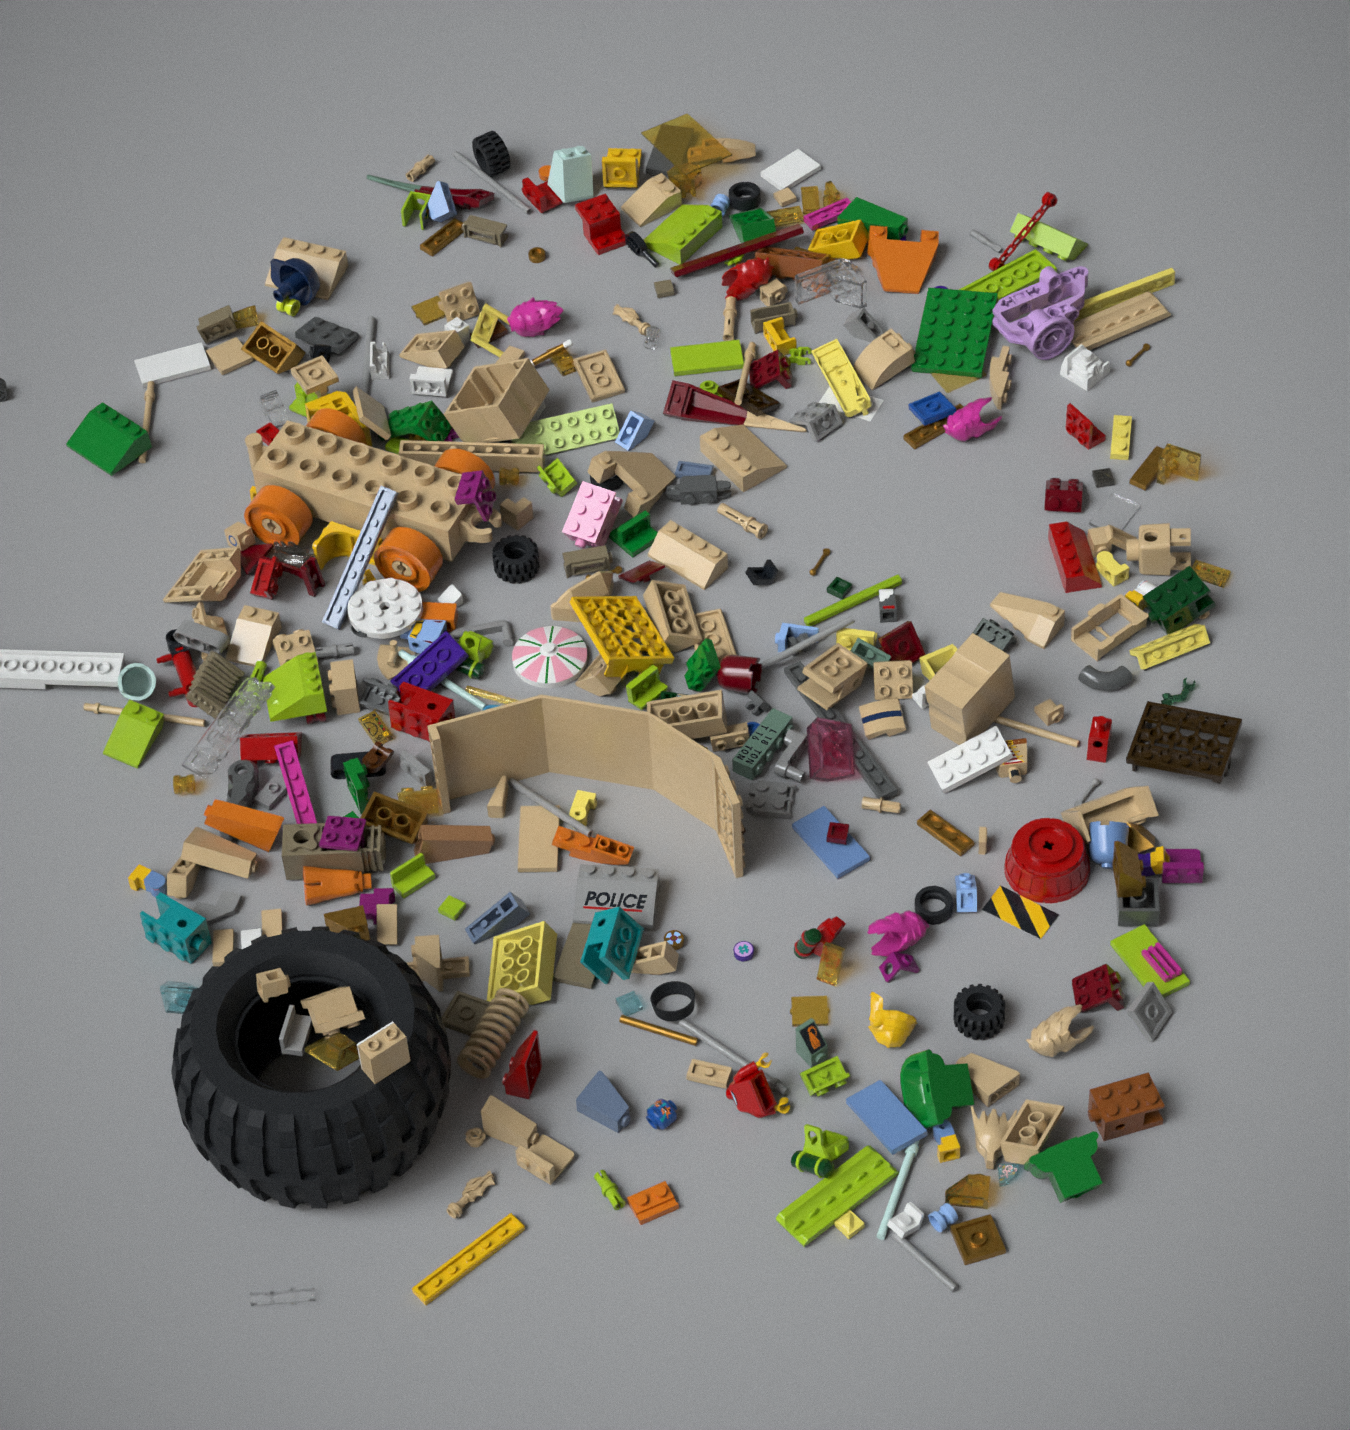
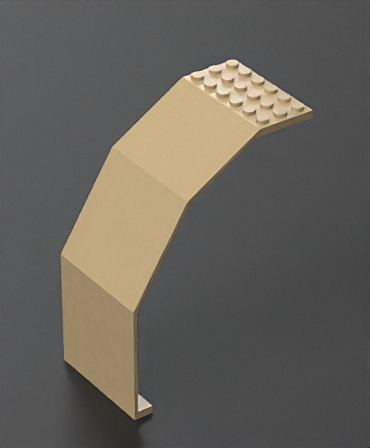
M541 694L428 725L438 800L443 814L451 812L449 800L497 787L502 776H506L508 781L511 778L519 781L552 772L652 789L713 828L718 835L735 878L743 877V868L746 867L743 858L745 851L742 845L745 843L742 834L744 827L741 821L743 819V812L740 808L743 806L740 794L737 795L735 792L736 785L734 780L729 778L728 766L723 764L720 757L650 712Z

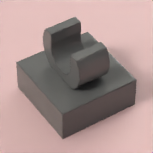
M752 690L747 695L752 701L747 702L745 707L751 710L755 706V709L752 711V714L755 716L760 714L761 709L768 712L771 708L763 698Z

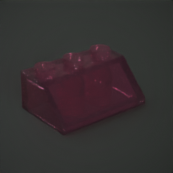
M817 717L807 727L810 779L829 782L853 777L855 775L852 724Z

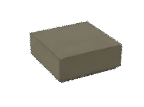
M671 279L654 282L657 298L674 295Z

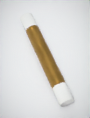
M571 339L532 359L531 363L533 366H536L573 346Z

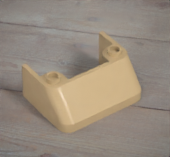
M1149 786L1124 788L1061 812L1063 821L1071 824L1078 830L1085 844L1091 841L1089 836V823L1101 821V825H1109V821L1141 824L1146 822L1147 817L1159 816Z

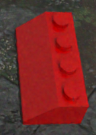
M1067 521L1049 524L1048 540L1065 593L1102 588L1085 532Z

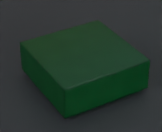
M836 577L827 587V593L842 600L852 589V583Z

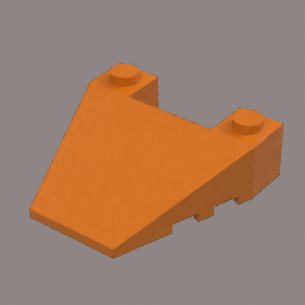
M870 225L867 253L871 256L873 267L877 270V276L884 291L919 294L926 276L936 259L939 231L921 230L920 241L913 242L887 239V227Z

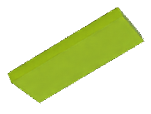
M740 340L670 347L674 376L743 369L744 366Z
M1145 924L1111 940V947L1143 987L1147 982H1154L1164 998L1190 985V980L1183 971L1181 975L1165 983L1141 955L1142 950H1148V947L1151 945L1154 947L1155 943L1158 942ZM1151 954L1152 958H1153V959L1158 963V965L1162 968V966L1159 964L1158 960ZM1162 968L1167 975H1170L1164 968Z

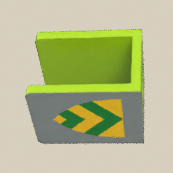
M410 191L401 209L402 225L406 227L413 211L420 210L421 230L425 229L430 219L428 213L430 194ZM417 199L424 200V205L419 204Z

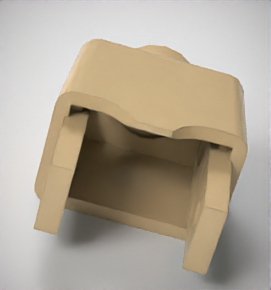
M1170 523L1141 525L1139 527V539H1126L1127 561H1139V572L1143 575L1170 576V570H1183L1189 565L1191 566V552H1170V546H1191V528L1170 529Z

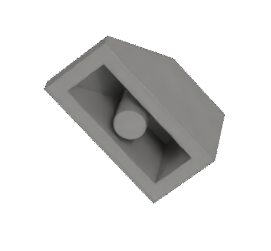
M864 307L851 313L843 324L854 338L872 342L886 332Z

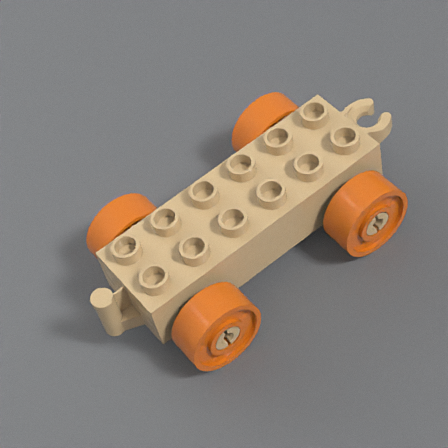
M330 408L316 411L306 426L287 420L268 447L263 445L262 437L259 433H251L245 438L257 494L246 508L244 518L247 526L252 528L253 534L266 544L272 543L275 548L283 550L295 548L312 525V517L327 522L333 521L356 530H362L380 486L399 493L380 538L383 541L374 554L375 565L385 579L394 578L402 580L414 586L418 592L424 591L442 567L443 559L452 562L465 542L487 543L493 540L490 528L478 529L475 527L477 523L483 521L475 504L457 505L454 500L462 473L483 470L486 478L489 479L492 489L495 487V477L490 467L481 458L469 451L455 448L448 449L442 453L436 464L431 466L427 463L366 445V436L357 422L343 412ZM492 508L493 512L490 515L489 521L494 527L499 528L502 526L501 514Z

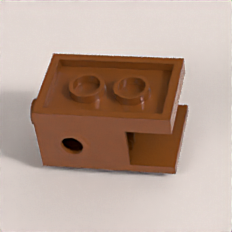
M1148 1072L1090 1089L1089 1110L1087 1112L1090 1122H1095L1103 1141L1162 1125L1163 1118L1159 1109L1164 1108L1165 1105Z

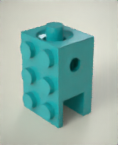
M160 892L155 897L160 917L155 919L144 911L140 912L145 937L149 942H155L160 945L166 952H172L181 961L185 960L192 964L212 943L206 918Z
M621 907L595 912L580 963L604 984H608L612 971L622 980L630 979L644 928Z

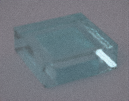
M634 991L615 998L616 1004L625 1016L643 1010V1005Z

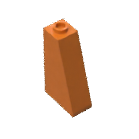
M217 799L214 800L212 806L208 805L204 812V816H206L205 825L267 852L270 851L284 820V817Z

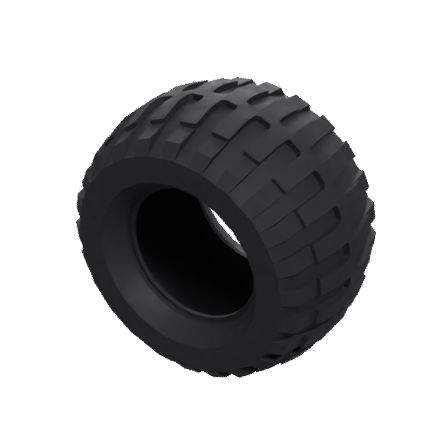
M329 926L312 927L308 931H298L297 927L281 930L282 934L267 937L266 934L252 940L250 946L244 949L235 948L227 954L221 966H212L204 975L202 985L197 989H193L181 1018V1027L177 1028L171 1069L183 1125L189 1131L190 1137L201 1155L207 1161L210 1160L211 1164L229 1182L231 1181L238 1189L243 1188L250 1192L252 1196L264 1202L273 1198L279 1202L280 1206L294 1209L298 1204L310 1203L311 1209L328 1208V1203L342 1200L343 1204L359 1201L360 1194L368 1190L376 1193L388 1187V1180H391L392 1175L402 1176L412 1167L417 1155L423 1153L429 1145L430 1139L435 1134L438 1120L441 1119L450 1092L449 1080L451 1076L449 1043L441 1018L440 1008L418 974L402 958L388 951L385 944L374 939L367 941L361 939L359 932L342 930L336 933L331 932ZM281 968L284 975H288L291 986L288 988V993L281 994L278 997H270L268 1002H264L257 991L256 974ZM350 986L357 1010L363 1011L365 1019L360 1020V1025L352 1028L340 1027V1032L324 1036L323 1033H316L312 1025L306 1045L337 1043L358 1050L357 1044L392 1021L407 1038L410 1062L376 1084L361 1069V1064L345 1079L329 1087L312 1091H284L275 1089L258 1080L267 1066L283 1054L279 1037L289 1005H294L296 1014L310 1016L308 1009H303L301 1000L338 987Z

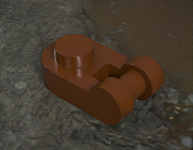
M376 741L372 749L363 757L362 764L366 766L368 773H377L392 758L394 750L385 748L382 743Z

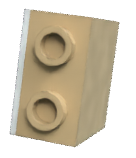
M393 1021L357 1044L361 1069L374 1084L410 1062L407 1038Z

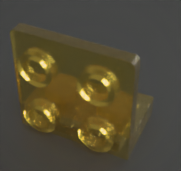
M1167 443L1159 457L1157 483L1164 485L1165 481L1170 479L1172 474L1198 481L1202 455Z

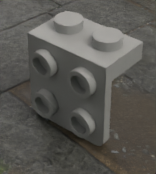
M430 746L416 756H412L406 750L399 754L401 768L425 789L430 788L436 783Z

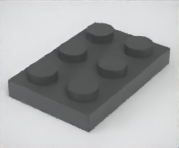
M314 317L295 331V337L311 344L331 345V351L340 354L358 340V333L338 326L335 323L325 321L322 318Z

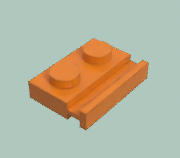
M666 1181L627 1197V1202L635 1217L639 1220L640 1225L679 1209V1204L676 1202Z

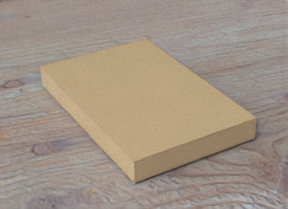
M606 349L573 359V364L592 403L625 393V388Z

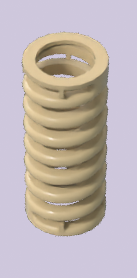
M507 988L497 990L495 998L491 1000L490 1006L486 1008L485 1014L481 1017L480 1023L476 1025L475 1031L471 1033L465 1048L459 1053L457 1063L468 1074L481 1079L489 1077L491 1069L496 1065V1060L500 1059L501 1052L505 1050L506 1044L511 1040V1035L515 1033L516 1027L520 1025V1019L526 1015L529 1004L522 995L514 990ZM503 995L512 996V997L516 998V1000H513V999L508 998V997H504ZM501 1013L508 1015L513 1020L504 1017ZM496 1021L501 1022V1023L504 1024L507 1028L502 1027V1026L499 1025ZM492 1030L499 1032L502 1036L495 1034ZM486 1038L495 1041L498 1045L491 1043ZM481 1046L489 1049L492 1053L486 1051ZM474 1062L478 1066L484 1068V1070H480L474 1067L472 1063Z

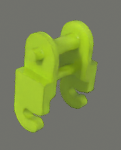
M810 347L790 349V362L797 363V365H805L807 361V364H811L810 358L801 356L806 355V351H808V354H811L812 349Z

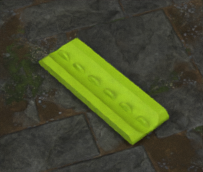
M867 1145L835 1169L828 1179H822L779 1212L776 1221L805 1247L834 1225V1222L849 1210L852 1211L895 1178L899 1171L887 1162L871 1145Z

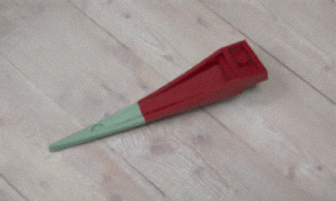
M367 175L366 178L408 192L413 191L432 195L434 187L403 183L373 175ZM449 188L454 205L468 210L472 207L479 208L494 200L495 193L483 189Z

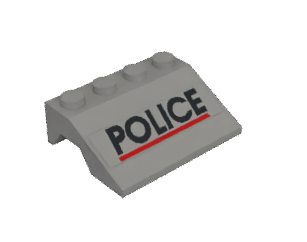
M580 864L573 923L592 924L595 912L621 907L640 926L653 928L657 891L660 889L659 869Z

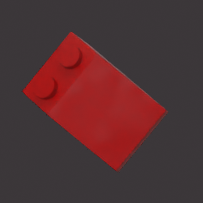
M536 1030L517 1049L515 1057L512 1056L510 1059L509 1072L504 1074L502 1081L507 1095L530 1099L542 1069L539 1035Z

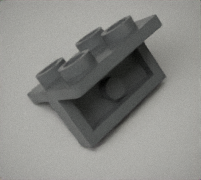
M364 678L363 682L367 687L359 704L390 716L388 701L393 700L401 703L399 688L393 684H382L376 678Z

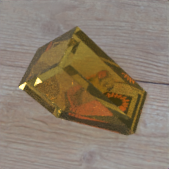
M968 1174L946 1189L945 1203L951 1206L988 1209L990 1176Z

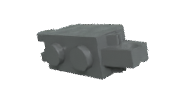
M713 475L683 476L680 478V484L666 486L667 499L681 500V505L717 503V499L729 498L731 496V483L726 480L716 481V477Z

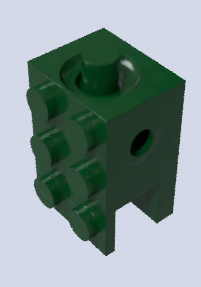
M1190 565L1142 596L1149 612V621L1152 624L1157 622L1167 635L1180 630L1216 606L1215 602L1208 595L1211 592Z

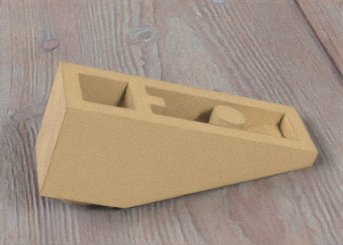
M180 857L167 873V895L178 899L187 898L194 887L201 865L182 860Z
M667 941L639 947L631 973L661 975L676 971L679 954Z

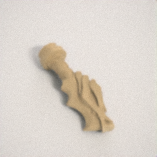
M619 304L614 306L613 315H619L622 318V322L627 321L630 325L637 326L641 335L647 336L651 333L652 328L650 324L639 321L640 318L633 308H622Z
M488 1171L483 1177L470 1179L466 1183V1187H464L462 1192L463 1197L456 1203L451 1202L448 1205L446 1211L452 1218L460 1217L462 1215V1208L467 1203L474 1202L476 1197L483 1196V1192L488 1186L495 1185L494 1176L491 1171Z

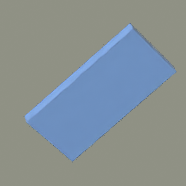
M823 806L792 823V828L838 879L870 861V856L849 833L846 845L827 842L826 837L830 822L839 823V821Z
M881 1080L846 1098V1104L892 1155L928 1136L927 1130Z

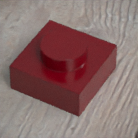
M830 822L826 837L827 842L846 845L849 824Z

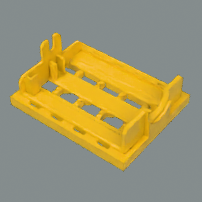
M637 596L571 597L569 603L607 664L604 672L605 677H621L622 679L631 671L639 672L640 675L651 665L656 666L660 674L664 664L673 663L674 656ZM610 626L613 627V629H614V631H615L616 633H613V632H612V630L610 629ZM625 626H632L635 632L628 630ZM639 638L643 645L634 642L633 639ZM617 639H620L623 645L620 646ZM641 651H647L650 656H643Z

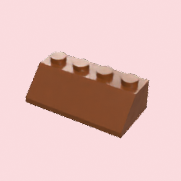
M766 246L755 252V258L759 257L765 260L769 257L770 264L774 266L772 275H776V278L785 279L786 277H792V280L795 281L809 279V282L819 283L826 276L831 254Z

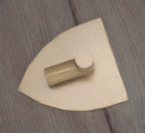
M391 640L390 645L380 644L378 650V667L387 680L393 679L408 665L406 660L398 656V652L401 649L410 655L416 654V652L411 651L408 647L398 646L396 640Z

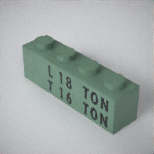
M772 708L732 759L733 772L752 781L757 775H760L765 764L770 762L776 750L782 747L787 731L789 729L794 730L793 717Z

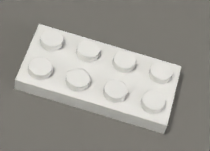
M997 726L928 761V764L945 794L1014 757Z

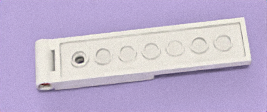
M0 649V688L46 689L47 684L118 687V676L123 669L125 655L124 653Z

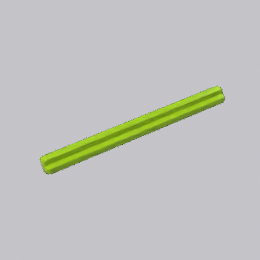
M896 574L804 617V623L806 626H813L879 595V589H893L901 585L902 578Z

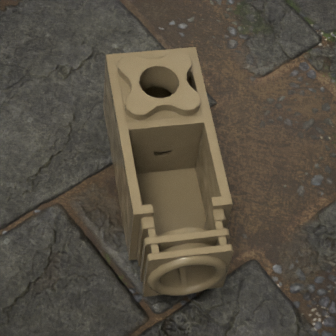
M325 823L283 825L281 857L286 880L303 879V866L358 871V874L359 871L362 874L370 872V870L384 871L386 839L381 825H378V827L374 825L371 827L365 826L363 832L365 848L359 846L358 851L320 848L319 842Z

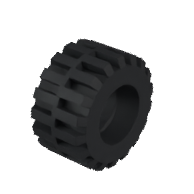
M489 131L473 139V153L483 172L493 177L510 168L511 163L508 149L502 138L495 131Z
M515 534V536L509 535L507 538H501L500 542H496L495 547H493L494 571L499 579L502 578V581H509V583L517 582L518 584L521 581H529V578H533L538 573V568H540L538 547L530 537L526 538L525 535L519 536V534Z
M972 984L969 985L968 989L964 987L962 993L958 992L954 1000L953 1020L955 1027H958L960 1033L964 1032V1036L967 1038L969 1036L974 1040L977 1038L985 1040V1037L992 1038L994 1033L998 1034L1004 1026L1005 1000H1003V995L1001 993L998 994V990L996 988L991 989L989 985L985 987L982 984H978V986ZM976 1009H982L987 1011L988 1013L979 1015L974 1014L971 1011Z

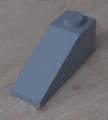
M509 892L466 927L465 931L472 943L477 944L515 927L529 916L530 912L522 899Z

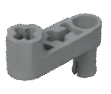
M793 729L787 731L784 744L788 747L776 763L774 774L784 778L789 777L800 783L804 781L806 771L797 769L793 765L805 750L809 741L808 735Z

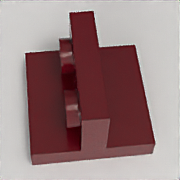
M907 621L878 638L882 646L878 649L891 656L889 661L911 660L913 663L926 655L912 621Z

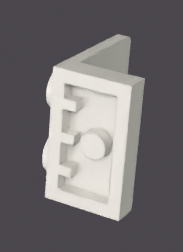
M419 366L417 373L411 374L409 378L411 394L446 397L453 374L452 369Z

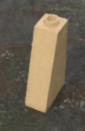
M195 827L183 843L181 859L247 879L252 872H256L258 867V861H256L257 853L200 827Z

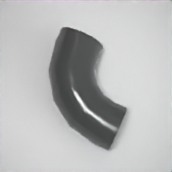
M1088 665L1082 669L1078 680L1092 689L1102 691L1117 690L1129 684L1133 679L1131 672L1124 666H1119L1110 672H1102Z

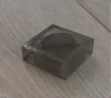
M1110 468L1092 471L1096 488L1114 485V478Z

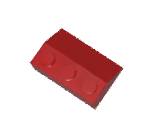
M302 732L244 734L240 737L241 760H251L255 764L258 763V760H265V763H277L278 757L274 746L289 741L294 742L299 759L301 757Z

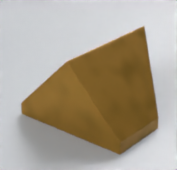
M1127 823L1129 825L1128 846L1139 853L1155 847V837L1146 828L1139 824Z

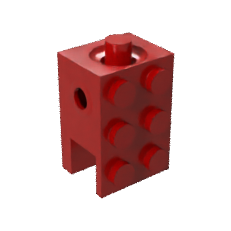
M402 682L399 686L401 703L393 700L388 701L391 728L410 734L413 737L427 740L428 742H430L428 725L455 718L453 699L406 682Z

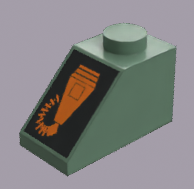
M810 1018L795 1028L796 1053L812 1068L826 1060L828 1057V1045L815 1021Z

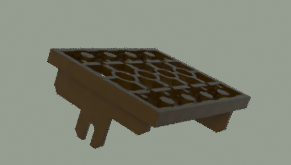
M1147 701L1128 751L1126 763L1132 764V771L1134 772L1138 766L1210 779L1212 782L1221 784L1224 776L1227 777L1228 769L1231 767V755L1242 726V719ZM1164 725L1176 729L1168 733L1163 732L1161 726ZM1185 729L1195 731V733L1184 736L1180 733V730ZM1201 732L1214 735V737L1205 740L1201 739L1199 734ZM1218 737H1227L1230 740L1228 744L1221 743ZM1155 743L1169 745V750L1168 748L1154 745ZM1174 746L1186 748L1188 752L1175 750ZM1193 750L1207 752V756L1193 753ZM1212 754H1217L1218 758L1212 757Z

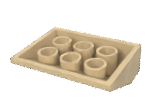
M283 237L274 255V259L282 261L300 258L311 264L316 270L321 283L315 297L329 300L348 268L346 251ZM270 267L265 286L278 289L272 282Z
M744 425L713 428L700 436V451L742 492L749 490L787 468V465Z

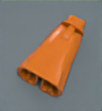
M303 866L306 906L363 892V889H372L370 873L362 874L359 871L358 874V871Z

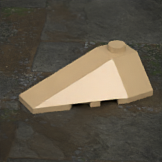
M1000 592L990 603V607L1003 619H1007L1012 623L1013 628L1016 631L1019 630L1028 642L1043 649L1046 648L1064 626L1065 610L1048 602Z

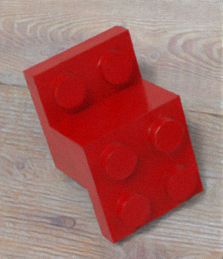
M606 193L575 204V210L583 222V234L597 255L626 245L625 234L621 229L620 213Z

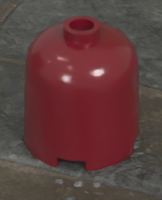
M741 655L725 656L720 661L721 668L715 675L719 685L729 691L749 694L752 690L756 693L758 691L755 688L756 682L761 681L762 664L758 663L760 658Z

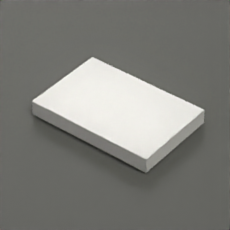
M797 149L761 171V177L779 190L787 187L790 189L821 170V165Z

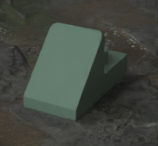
M857 638L851 649L852 653L867 662V666L873 670L874 662L889 661L891 658L890 655L860 638Z

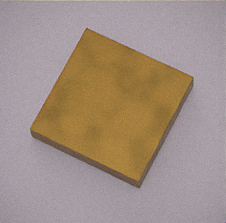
M991 1214L950 1226L951 1234L964 1265L1006 1253L1005 1246Z

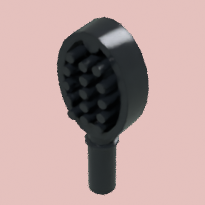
M631 231L625 235V244L628 245V248L638 256L643 255L654 267L659 265V262L648 251L646 243L639 234Z

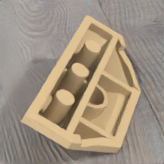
M598 571L569 588L559 597L557 602L550 606L552 619L581 622L569 603L571 597L612 596L614 587L613 572Z

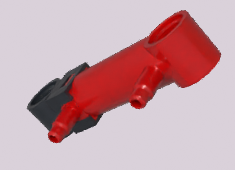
M177 629L169 631L165 636L170 654L156 659L158 664L172 661L182 687L169 691V697L183 694L186 696L190 691L191 681L194 680L193 676L196 674V668L189 647L178 643L174 639L173 634ZM187 700L189 706L194 708L197 707L196 705H193L192 702Z

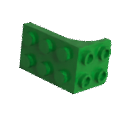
M432 400L418 403L411 407L407 406L401 410H394L389 414V419L387 420L391 433L390 438L410 433L419 435L427 441H444L452 429L449 421ZM378 435V437H379L382 441L385 440V439L382 438L380 435Z

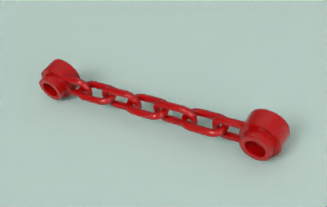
M1046 192L1043 195V205L1040 209L1036 211L1000 258L994 257L990 260L989 269L991 271L1004 266L1008 257L1012 255L1048 208L1054 207L1057 204L1058 199L1055 194Z

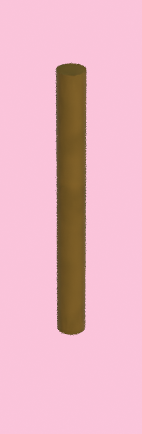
M621 1015L619 1020L620 1023L694 1046L698 1043V1038L632 1017Z

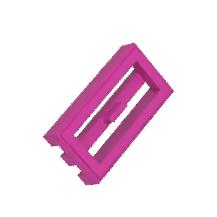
M1159 942L1155 943L1154 947L1152 945L1148 947V950H1142L1141 955L1165 983L1182 974L1180 966ZM1151 954L1158 960V962H1159V964L1162 966V968H1164L1170 975H1167V974L1164 972V970H1163V969L1158 965V963L1152 958Z

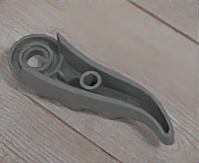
M238 760L230 765L228 769L226 802L252 808L254 804L253 798L258 793L260 783L258 767L251 760ZM243 769L248 771L244 775L238 774V772ZM220 831L222 838L233 842V836Z

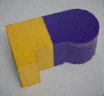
M1163 846L1157 847L1155 852L1138 854L1139 860L1143 861V872H1141V875L1145 877L1161 874L1163 862H1170V856Z

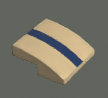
M898 699L879 700L859 706L865 735L868 740L885 733L890 737L906 730Z

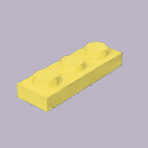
M1114 415L1110 459L1128 460L1132 416Z

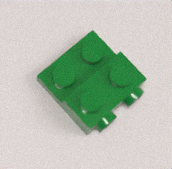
M705 638L686 662L688 671L684 676L689 690L702 692L721 668L711 639Z
M355 758L344 762L343 765L347 787L360 814H362L369 802L367 788L370 787V784L365 776L368 775L366 766L364 764L361 765L359 759Z

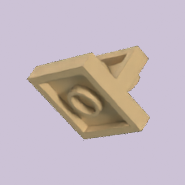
M323 356L291 368V374L307 395L315 392L318 398L323 397L329 392L328 386L339 382L337 374Z

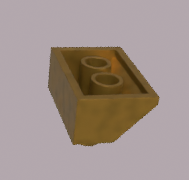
M262 321L241 348L242 351L277 374L296 367L306 354L297 344Z
M374 791L360 818L366 819V826L368 827L372 825L378 827V825H381L384 834L414 844L421 825L428 824V811Z

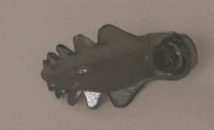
M277 541L274 542V556L278 557L280 562L300 568L310 557H314V554H310L309 549L301 548L294 542L290 541L287 545L283 541H280V544Z

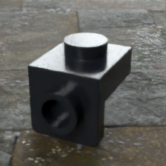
M314 344V347L310 346L309 354L311 359L323 356L327 362H330L332 347L331 345Z
M767 559L763 567H748L745 573L753 585H772L778 569L771 559Z

